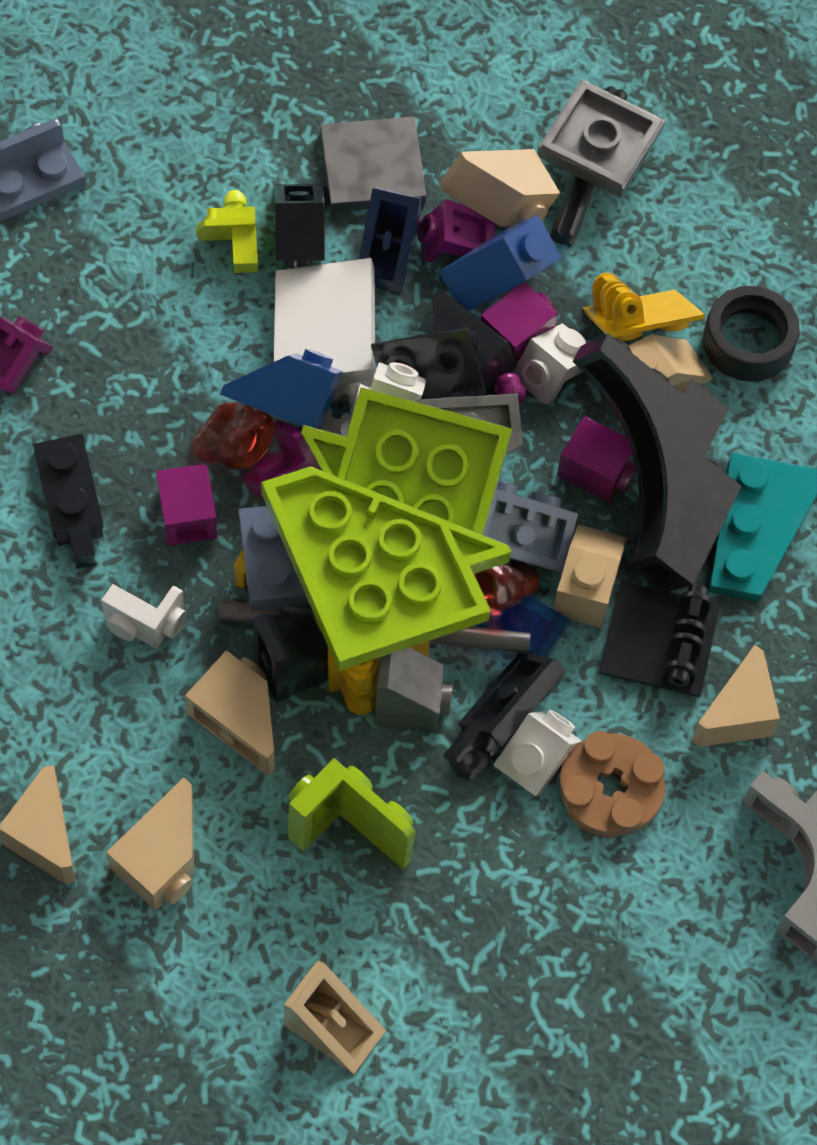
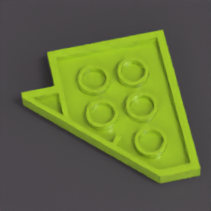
M361 387L346 437L303 425L301 433L322 471L483 535L512 435V428Z
M312 466L261 483L262 496L338 671L489 621L491 610L474 574L508 563L511 557L509 545Z

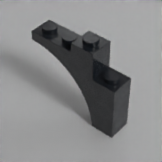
M606 334L580 346L572 362L592 380L613 408L623 427L634 458L639 487V521L635 543L627 565L657 588L670 592L694 584L741 489V485L727 475L723 466L705 457L729 408L717 400L708 387L695 382L693 379L672 386L663 373L650 368L631 352L630 347L626 343Z

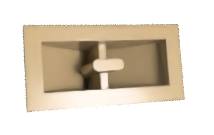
M754 645L698 722L692 738L693 743L703 747L773 736L780 717L762 649Z
M54 765L41 769L0 824V837L4 846L62 883L68 884L76 881Z
M320 961L314 964L284 1004V1026L351 1074H355L386 1032L385 1028L326 964Z

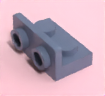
M55 118L43 124L31 125L24 132L0 141V222L86 185L85 175L64 141L63 128L58 119Z
M498 481L483 535L509 545L511 560L562 573L578 513L559 508L560 498L532 492L530 499L516 495L518 486Z
M268 507L238 509L250 610L309 605Z

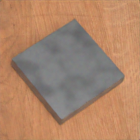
M581 79L540 143L537 155L539 158L621 198L661 134L665 120Z
M415 117L321 124V139L331 212L368 209L373 187L421 197V204H426V190Z

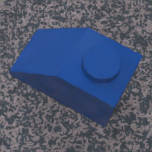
M539 215L507 227L440 270L439 274L453 299L466 310L471 311L527 281L562 257Z
M305 348L303 356L299 354L285 356L223 385L220 395L302 427L306 425L321 429L324 426L343 371L331 367L334 360L332 357Z

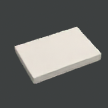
M365 258L276 271L274 362L292 354L303 356L306 348L334 359L331 367L343 371L339 385L372 381L375 374V359L371 349V343H375V282L372 259Z

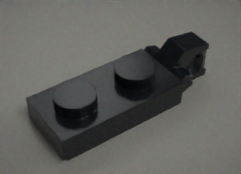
M83 434L34 443V453L54 539H57L58 546L71 544L76 569L97 565L92 539L104 537L102 530L104 525Z
M518 653L461 719L458 725L462 731L456 741L443 755L458 776L473 780L489 765L490 756L499 752V747H502L507 740L513 737L528 713H531L538 703L549 695L551 688L565 673L556 659L532 653Z

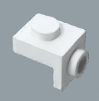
M562 323L530 340L513 373L519 376L521 385L525 386L542 403L548 404L556 398L565 381L583 372L572 361L580 346L586 344L585 339L580 333L567 328Z
M379 362L370 387L360 384L350 413L354 412L361 387L415 402L416 400H421L426 380L419 377L418 372L407 365L395 362L386 365Z
M112 584L101 600L104 620L107 621L106 625L111 632L126 641H132L136 637L158 649L166 636L173 639L180 632L187 617V611L184 610L183 590L175 586L170 589L158 608Z
M548 710L546 714L541 711L528 713L494 763V766L530 793L538 796L546 788L568 754L582 741L572 734L575 726L557 712Z

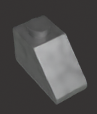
M410 647L380 657L374 726L437 732L439 716H449L452 685L442 684L444 665Z

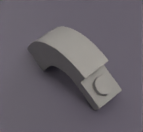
M762 771L749 786L743 803L795 845L803 859L806 870L805 890L784 915L776 931L817 963V791L807 803H804L799 799V794L792 785L781 778L773 779L766 772Z

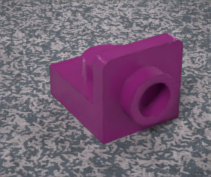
M444 199L430 214H426L419 224L417 237L418 241L421 242V261L432 263L443 252L459 257L464 256L495 236V223L466 205Z
M18 315L15 322L0 316V388L12 394L16 392L38 353L41 352L48 355L53 348L52 345L40 338L44 330Z
M276 420L270 425L280 449L262 456L257 461L256 466L242 476L247 488L254 495L264 500L261 493V483L263 481L311 466L321 470L301 433L302 427L298 426L295 428L281 420Z

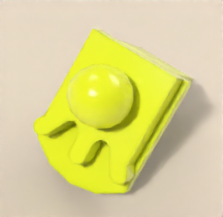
M231 190L223 199L224 208L207 209L208 215L196 226V236L201 241L232 240L234 273L258 272L255 207H247V201L243 193L238 190Z

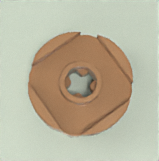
M604 731L593 732L588 735L585 741L577 744L563 762L558 782L562 803L566 807V812L572 821L593 835L604 838H616L625 834H631L637 830L640 831L654 820L661 808L666 788L663 775L665 770L664 764L660 757L653 754L646 745L632 737L616 733L609 734ZM611 774H616L621 777L620 784L628 789L625 793L615 791L612 797H608L603 794L604 785L597 780L601 776L609 778Z

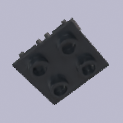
M469 327L371 343L376 366L379 362L386 365L393 362L401 363L416 370L418 376L426 380L421 400L487 396L476 356V351H480L479 336L477 331L470 332Z
M620 581L599 674L701 698L721 604L713 603L708 596V589L701 585H690L687 592L679 595Z

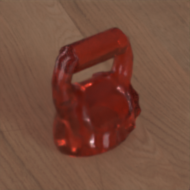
M228 402L218 405L192 438L191 450L199 461L210 464L220 463L231 470L248 469L255 465L269 449L275 434L274 420L269 414L240 402Z
M511 559L508 563L474 574L489 608L494 610H505L517 605L522 597L532 595L537 592L539 587V576L536 570L525 563Z

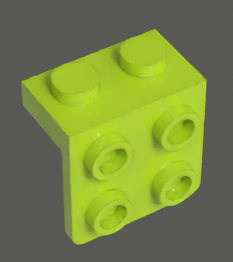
M335 758L315 778L310 774L302 778L288 796V799L291 801L288 814V839L303 852L341 815L391 860L404 869L411 862L415 830L412 827L414 824L413 819L403 807L394 801L385 803L372 791V783L359 769L354 766H349L346 769Z

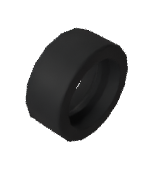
M745 285L727 290L714 301L703 331L704 349L710 362L727 376L740 381L760 382L775 377L784 370L792 358L800 336L799 318L793 306L784 297L762 286ZM739 313H755L765 317L777 327L779 343L774 350L762 354L747 353L739 350L730 344L723 335L725 321Z

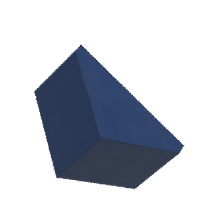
M379 187L372 188L359 259H372L374 282L377 288L402 292L418 238L421 197Z

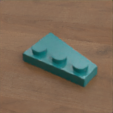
M731 453L727 475L740 484L741 489L717 535L709 593L759 602L817 497V468Z

